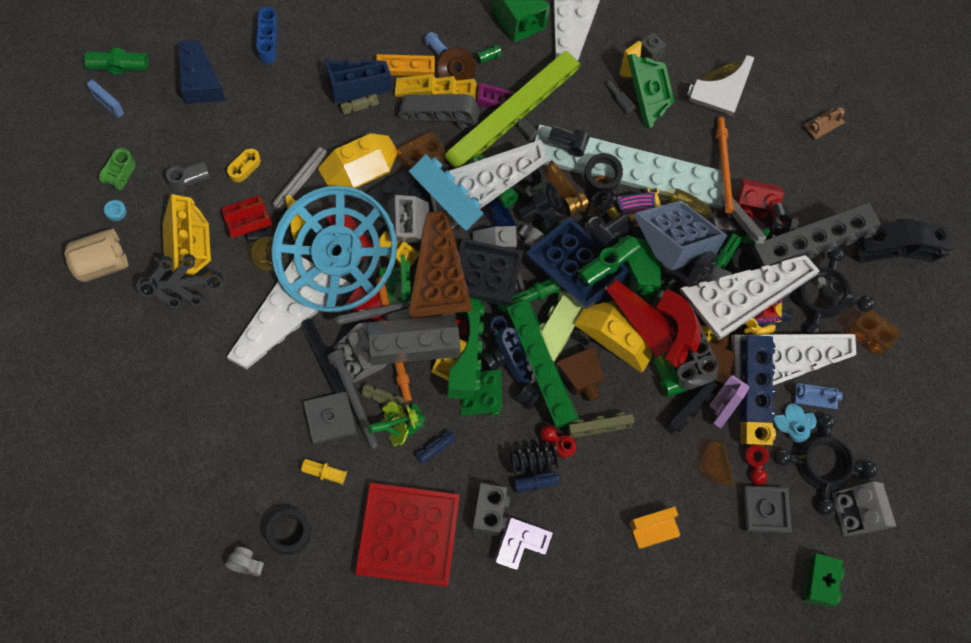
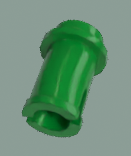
M492 44L490 48L476 53L480 64L494 58L499 59V56L502 55L498 44Z

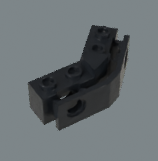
M896 219V223L880 225L875 235L869 238L861 237L856 241L860 263L902 256L935 262L949 255V251L953 250L948 227L914 221V219Z

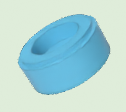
M112 200L104 206V214L111 221H119L125 217L126 207L121 201Z

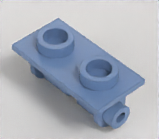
M796 383L795 404L837 410L838 400H842L843 394L838 389Z

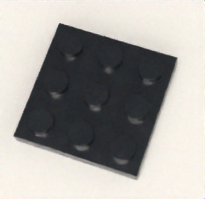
M462 238L458 254L469 297L511 306L524 251Z

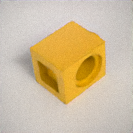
M741 422V444L773 445L776 437L773 423ZM757 428H760L762 431L760 439H757L755 436Z

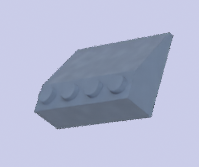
M682 200L636 212L634 215L655 257L662 262L664 267L671 270L697 262V260L710 251L717 254L727 237L724 232Z

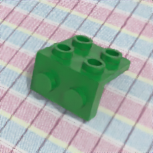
M401 254V267L393 268L385 283L390 305L410 301L409 261H405V254ZM380 268V278H383L387 268Z

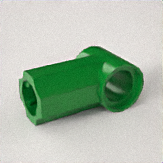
M666 352L659 357H655L653 361L661 378L660 386L663 394L669 397L687 390L679 386L678 369L668 364L665 359L668 354Z

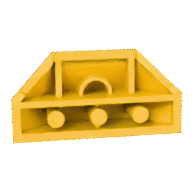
M370 133L335 149L318 167V171L328 186H345L356 189L390 173L398 150L389 136Z
M171 194L162 224L164 256H169L173 259L171 270L174 272L181 264L182 257L185 254L193 255L195 257V265L193 268L188 269L185 274L195 275L211 261L209 223L201 211L194 205L195 202L192 198ZM185 260L186 263H192L191 260Z
M615 301L592 305L587 309L583 308L574 323L576 327L642 373L652 357V350Z

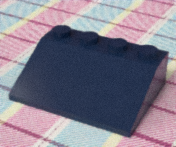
M570 217L525 254L585 309L608 297L610 294L606 288L616 279L624 284L630 270L622 263L616 272L607 274L590 287L586 285L578 271L599 257L603 248ZM606 259L605 262L612 263L614 260Z

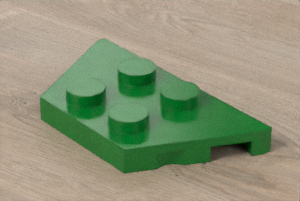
M637 54L627 55L644 126L645 129L654 126L655 120L661 117L665 110L674 103L666 64L659 61L654 62L650 58L637 57Z

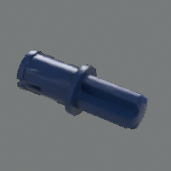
M557 472L540 475L533 473L534 476L514 479L517 493L533 489L539 491V488L559 484Z

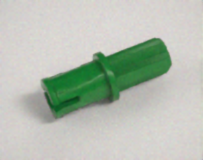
M732 233L724 247L719 249L720 253L715 260L717 267L725 269L727 263L734 257L732 255L742 240L740 236Z

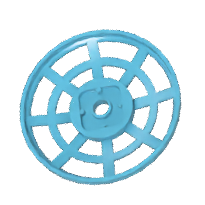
M345 186L320 188L302 196L293 203L280 220L272 245L274 270L285 291L302 305L323 312L350 310L367 302L386 283L395 264L397 252L396 234L389 215L368 194ZM336 195V208L323 210L314 216L304 208L319 198ZM345 195L360 198L371 204L374 209L365 217L355 210L345 208ZM298 213L306 223L300 230L295 245L282 244L287 227ZM336 215V225L323 229L318 223L319 220L325 217ZM345 215L355 217L362 223L352 231L344 226ZM380 215L389 229L391 247H380L378 234L372 225ZM312 228L317 234L312 246H302L306 234ZM367 229L372 236L374 248H362L360 236ZM335 246H341L342 248L338 256H333L332 254ZM281 253L294 254L296 268L301 278L293 284H290L283 270ZM301 254L312 255L316 266L309 272L305 271ZM362 256H373L368 270L363 275L357 267ZM379 256H390L387 270L379 284L374 288L368 279L377 266ZM321 272L330 275V288L319 285L313 279ZM351 273L357 280L349 286L339 288L340 276ZM308 284L317 291L329 294L327 304L324 306L310 302L297 291ZM360 286L368 293L365 297L353 303L335 306L337 294L351 292Z

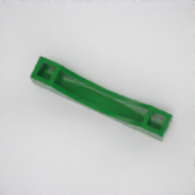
M470 298L473 311L462 312L469 331V341L460 359L450 368L448 398L474 400L475 392H479L480 379H476V373H480L481 360L477 359V353H482V341L478 340L479 334L483 335L484 322H480V316H484L485 303H481V300Z
M525 299L507 307L556 427L563 428L574 421L580 420L552 359L532 304Z

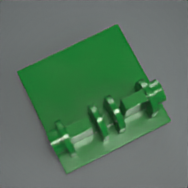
M501 369L476 373V379H480L479 392H475L474 400L461 399V416L491 413V416H499V412H502Z

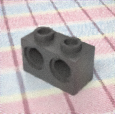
M480 484L472 532L499 536L501 530H505L507 517H503L504 508L508 509L510 503V495H506V487ZM496 495L499 497L500 502L492 504L488 501V496ZM489 516L493 517L496 520V525L492 527L487 526L484 519Z

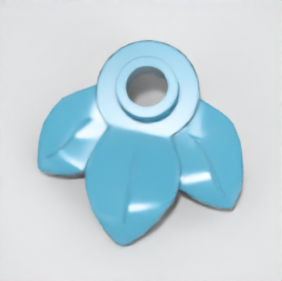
M794 403L788 404L785 415H775L773 418V422L779 431L788 433L789 437L795 442L806 441L810 436V430L815 428L817 422L813 413L804 414L803 409Z

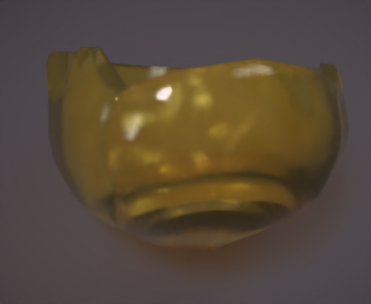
M262 237L256 240L252 246V261L255 267L262 271L274 270L272 260L274 238ZM281 253V260H282V261H283V256H284L283 253Z

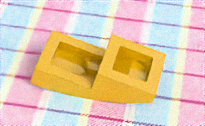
M386 231L379 238L380 247H391L389 233ZM404 241L402 243L397 242L395 264L401 267V254H405V261H409L411 267L419 256V252Z

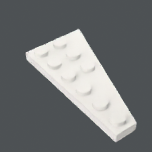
M553 0L555 59L567 50L576 60H579L600 0Z
M538 140L450 170L449 172L456 178L453 182L456 185L461 183L468 191L467 197L469 199L474 197L481 204L479 207L481 209L546 163L547 157L543 142ZM431 195L434 212L445 210ZM448 213L451 226L454 228L459 223Z
M302 258L306 272H309L316 266L314 263ZM295 259L292 260L285 271L290 284L301 278L296 268ZM321 272L313 279L319 285L330 288V275ZM340 278L339 288L351 285L350 282ZM278 281L227 356L228 360L247 370L267 354V351L277 343L282 342L292 331L297 330L302 325V321L313 317L319 311L306 307L294 300ZM308 284L297 291L310 302L324 306L327 304L329 294L317 291Z
M855 334L758 335L773 336V342L776 347L773 354V363L775 364L773 385L856 355ZM746 335L731 336L732 352L735 354L733 376L739 380L740 337ZM759 353L756 354V361L758 363L761 362ZM757 374L755 381L760 385L761 377Z

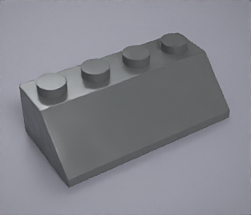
M455 315L368 323L371 365L460 357L461 347Z

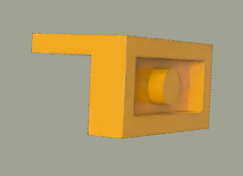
M676 507L633 519L629 523L639 549L680 536L675 522V518L678 516Z

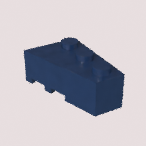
M179 41L181 92L185 104L226 101L222 87L200 41Z
M324 58L326 73L335 103L392 91L391 73L386 61L361 60V63L349 62V59H343V62H332L331 59Z

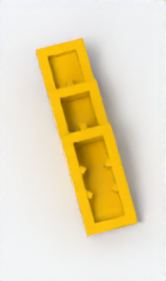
M433 74L396 78L395 96L468 94L476 99L477 83L475 79L456 81L454 76L435 78Z

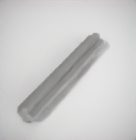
M318 147L272 203L276 210L282 211L287 205L286 196L290 195L293 198L327 156L325 149Z
M723 195V196H722V197H723L722 204H723V206L725 207V204H724V195ZM732 197L733 212L730 214L756 244H763L766 239L765 234Z

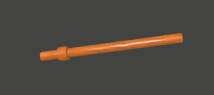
M719 117L717 118L718 129L716 130V138L719 140L725 212L732 213L733 201L727 150L728 130L725 128V119Z
M382 278L375 279L376 285L379 284ZM384 284L378 291L381 307L390 305ZM395 363L397 371L396 381L397 385L400 386L404 402L412 401L408 385L410 384L409 375L405 372L404 363Z

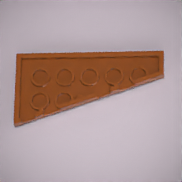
M446 210L429 212L425 220L409 314L412 318L473 311L449 215Z

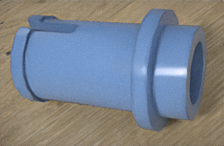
M430 32L426 35L424 39L426 41L425 44L430 46L438 57H441L448 48L438 39L436 33Z

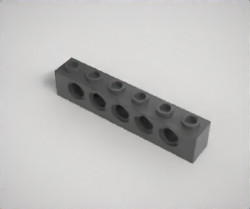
M867 203L765 240L763 244H754L751 253L759 269L766 265L780 264L782 261L804 255L811 259L822 251L831 252L844 243L845 245H850L856 242L858 238H869L875 235L881 223L871 204ZM851 224L857 225L858 228H853ZM831 231H836L839 235H834ZM812 238H818L820 242H815ZM793 245H799L801 249H796ZM774 252H780L782 256H776Z

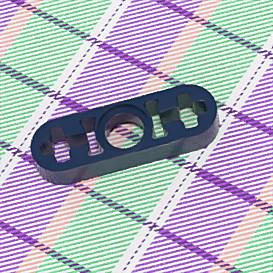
M513 328L500 329L496 334V341L516 382L523 385L532 384L536 377L516 330ZM515 351L519 353V360L517 362L513 360V353Z

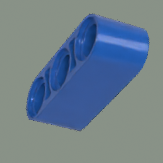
M263 7L258 14L257 51L259 60L262 63L271 64L276 60L278 22L276 11L272 7Z

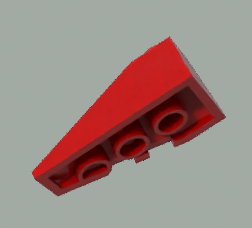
M617 279L613 281L606 290L655 356L659 357L668 352L677 338L678 327L673 325L671 320Z

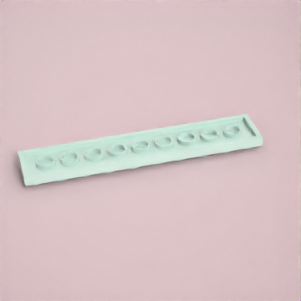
M539 124V134L536 136L535 141L541 140L543 142L547 157L545 165L584 174L585 166L591 157L600 153H608L615 156L621 162L623 176L620 184L643 190L650 188L651 192L658 188L659 194L718 209L723 207L722 196L724 194L721 170L591 137L584 155L576 157L568 153L565 148L547 143L552 128ZM599 163L592 169V177L606 176L610 181H613L615 177L614 169L608 164Z

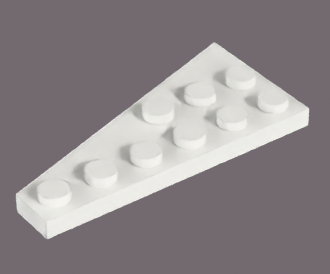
M804 255L782 261L780 264L766 265L761 267V269L743 271L721 277L719 280L705 281L692 287H682L679 292L691 304L718 340H720L816 276L819 270Z

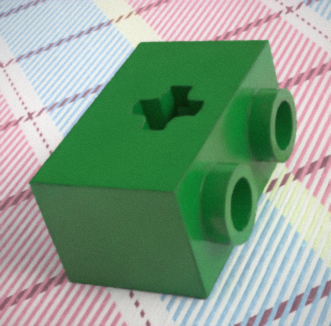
M817 553L809 557L803 596L804 602L826 608L835 607L840 603L842 592L839 590L840 581L844 577L843 560Z

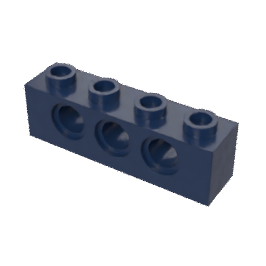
M746 335L740 337V380L750 386L740 402L739 422L772 423V419L775 416V409L772 406L775 395V386L773 385V376L775 374L773 354L776 348L773 336ZM757 353H759L761 356L760 363L756 361ZM757 374L761 377L760 385L755 381ZM756 396H759L761 399L760 406H757L755 403Z

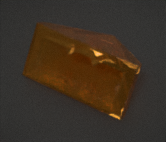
M549 161L546 172L548 182L551 181L555 185L562 199L568 196L574 197L576 188L554 161Z
M715 441L710 442L697 468L698 471L720 485L734 486L735 482L725 444Z

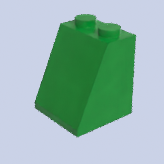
M492 0L491 10L512 42L515 43L546 29L550 5L544 0Z
M619 237L617 243L623 240L625 237ZM635 238L641 250L623 263L630 269L624 286L649 303L653 301L661 286L660 261L655 257L646 239Z

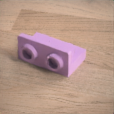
M733 375L729 377L710 404V407L716 410L715 414L718 417L714 424L719 428H722L750 388V386Z

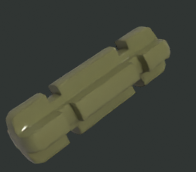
M371 94L367 98L364 96L350 100V103L348 101L340 104V108L343 114H348L352 110L355 112L369 108V105L371 107L378 105L379 100L376 94Z
M365 384L362 389L363 396L367 398L373 397V400L387 405L390 401H394L398 406H402L404 403L403 397L393 396V393L380 388L374 389L372 385Z

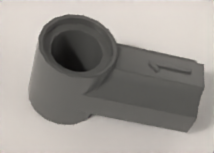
M204 161L183 168L173 166L166 172L169 187L174 192H182L189 185L210 179Z

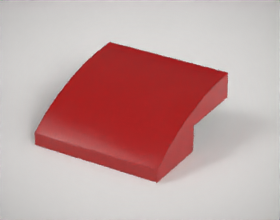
M260 195L221 207L232 238L272 225Z

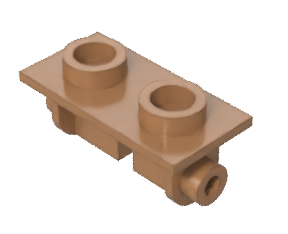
M838 107L831 109L803 126L816 140L844 124L845 122L842 117L845 111L843 108Z

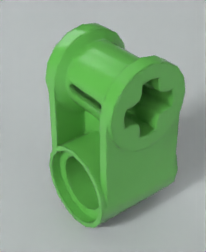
M119 148L113 152L106 166L100 172L99 181L101 183H109L118 190L124 188L136 166L134 159L127 149Z

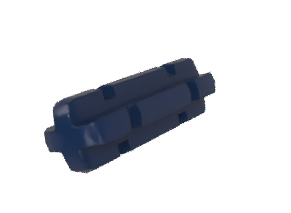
M448 430L442 434V438L438 437L425 447L426 450L422 449L416 454L419 462L425 464L430 460L431 456L434 458L447 448V444L451 445L456 441L455 435Z

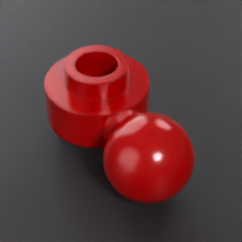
M551 425L541 428V439L544 442L555 444L559 458L567 459L575 453L576 442L572 437L567 435L557 436V430ZM563 443H567L569 449L564 448Z
M757 444L748 448L746 459L750 465L754 466L749 475L751 482L755 485H763L767 481V473L762 466L768 462L769 452L766 447ZM756 451L761 452V459L755 458L754 454Z

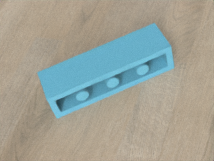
M426 154L409 172L467 231L484 214L479 209L481 204L474 197L469 199L466 195L468 191L461 183L456 185L453 182L456 178L448 170L443 172L440 169L443 165L435 157L431 160Z

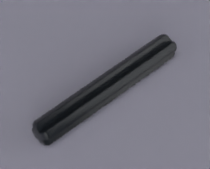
M308 318L302 321L304 332L334 394L345 392V387L336 368L330 365L327 356L329 353L313 320Z

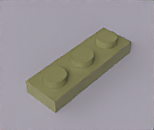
M618 413L613 415V418L605 419L604 416L593 418L589 422H584V420L574 421L568 426L566 432L567 436L577 438L628 429L633 426L635 421L633 414Z

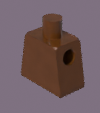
M726 337L720 340L716 338L715 343L708 341L718 362V375L713 382L717 384L719 389L724 386L730 377L735 355L732 351L726 349L729 343V339ZM700 349V351H699L698 353H702V352H704L705 350ZM705 367L703 370L710 372L713 368Z
M594 347L557 362L556 368L574 396L585 392L589 402H593L601 397L596 387L602 384L604 375Z

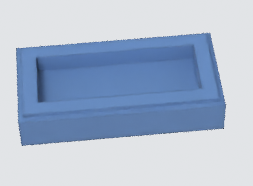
M93 79L87 83L92 96L117 118L124 114L120 103Z

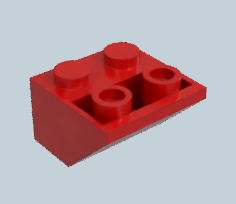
M742 178L736 202L751 219H767L770 207L782 202L784 191L781 186Z

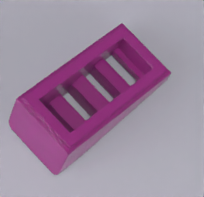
M480 83L476 88L475 101L478 107L498 109L505 103V97L510 98L516 92Z

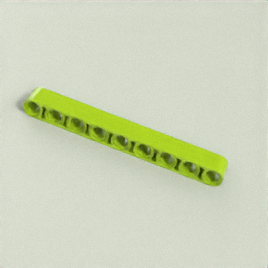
M567 50L564 51L446 153L444 158L455 169L470 164L473 158L481 155L518 122L517 119H522L571 77L579 69L581 63Z

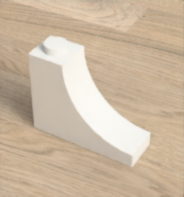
M747 55L741 67L735 73L722 80L701 81L697 79L695 84H691L687 93L690 96L689 102L732 116L738 105L754 57Z

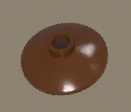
M455 47L446 50L441 55L438 61L440 78L454 76L456 81L473 79L476 72V63L473 56L467 50ZM455 64L461 65L460 71L454 69Z

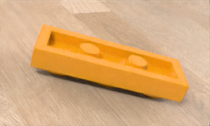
M377 54V60L387 62L392 76L434 75L435 56Z

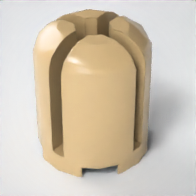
M107 229L71 241L65 247L67 266L78 281L89 282L124 270V268L129 266L126 254H123L118 242L120 239L114 229Z

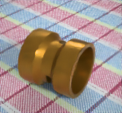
M583 192L576 193L574 197L568 196L563 198L567 209L565 212L568 217L576 215L579 211L582 213L589 210V203Z

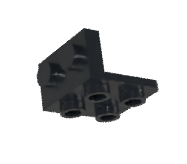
M710 251L697 260L696 264L691 263L674 270L664 267L661 261L659 264L665 272L676 275L684 284L694 286L704 279L708 273L711 274L717 266L715 260L718 254Z

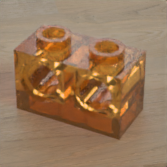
M433 131L398 148L399 159L408 170L412 169L426 154L431 160L435 157L440 163L445 157V147Z
M873 310L862 312L848 329L850 334H855V340L863 342L869 347L871 352L880 356L888 352L902 334L901 330Z

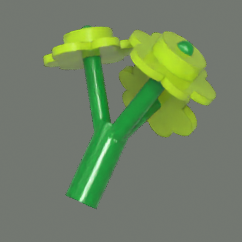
M390 401L383 407L386 420L368 425L367 429L370 434L386 430L391 433L389 440L392 441L393 446L402 445L409 432L405 421L411 420L415 429V423L419 422L417 418L419 414L415 412V409L410 410L409 405H406L409 413L406 416L402 406H398L394 401Z

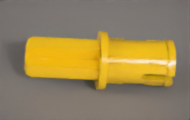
M305 459L301 466V471L320 477L322 481L326 479L343 485L347 475V471L330 467L328 463L324 465Z

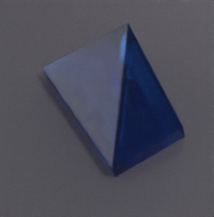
M497 198L485 205L494 227L516 226L508 207H504Z

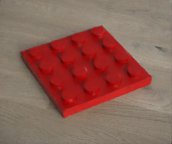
M370 483L355 574L357 576L448 587L460 494Z

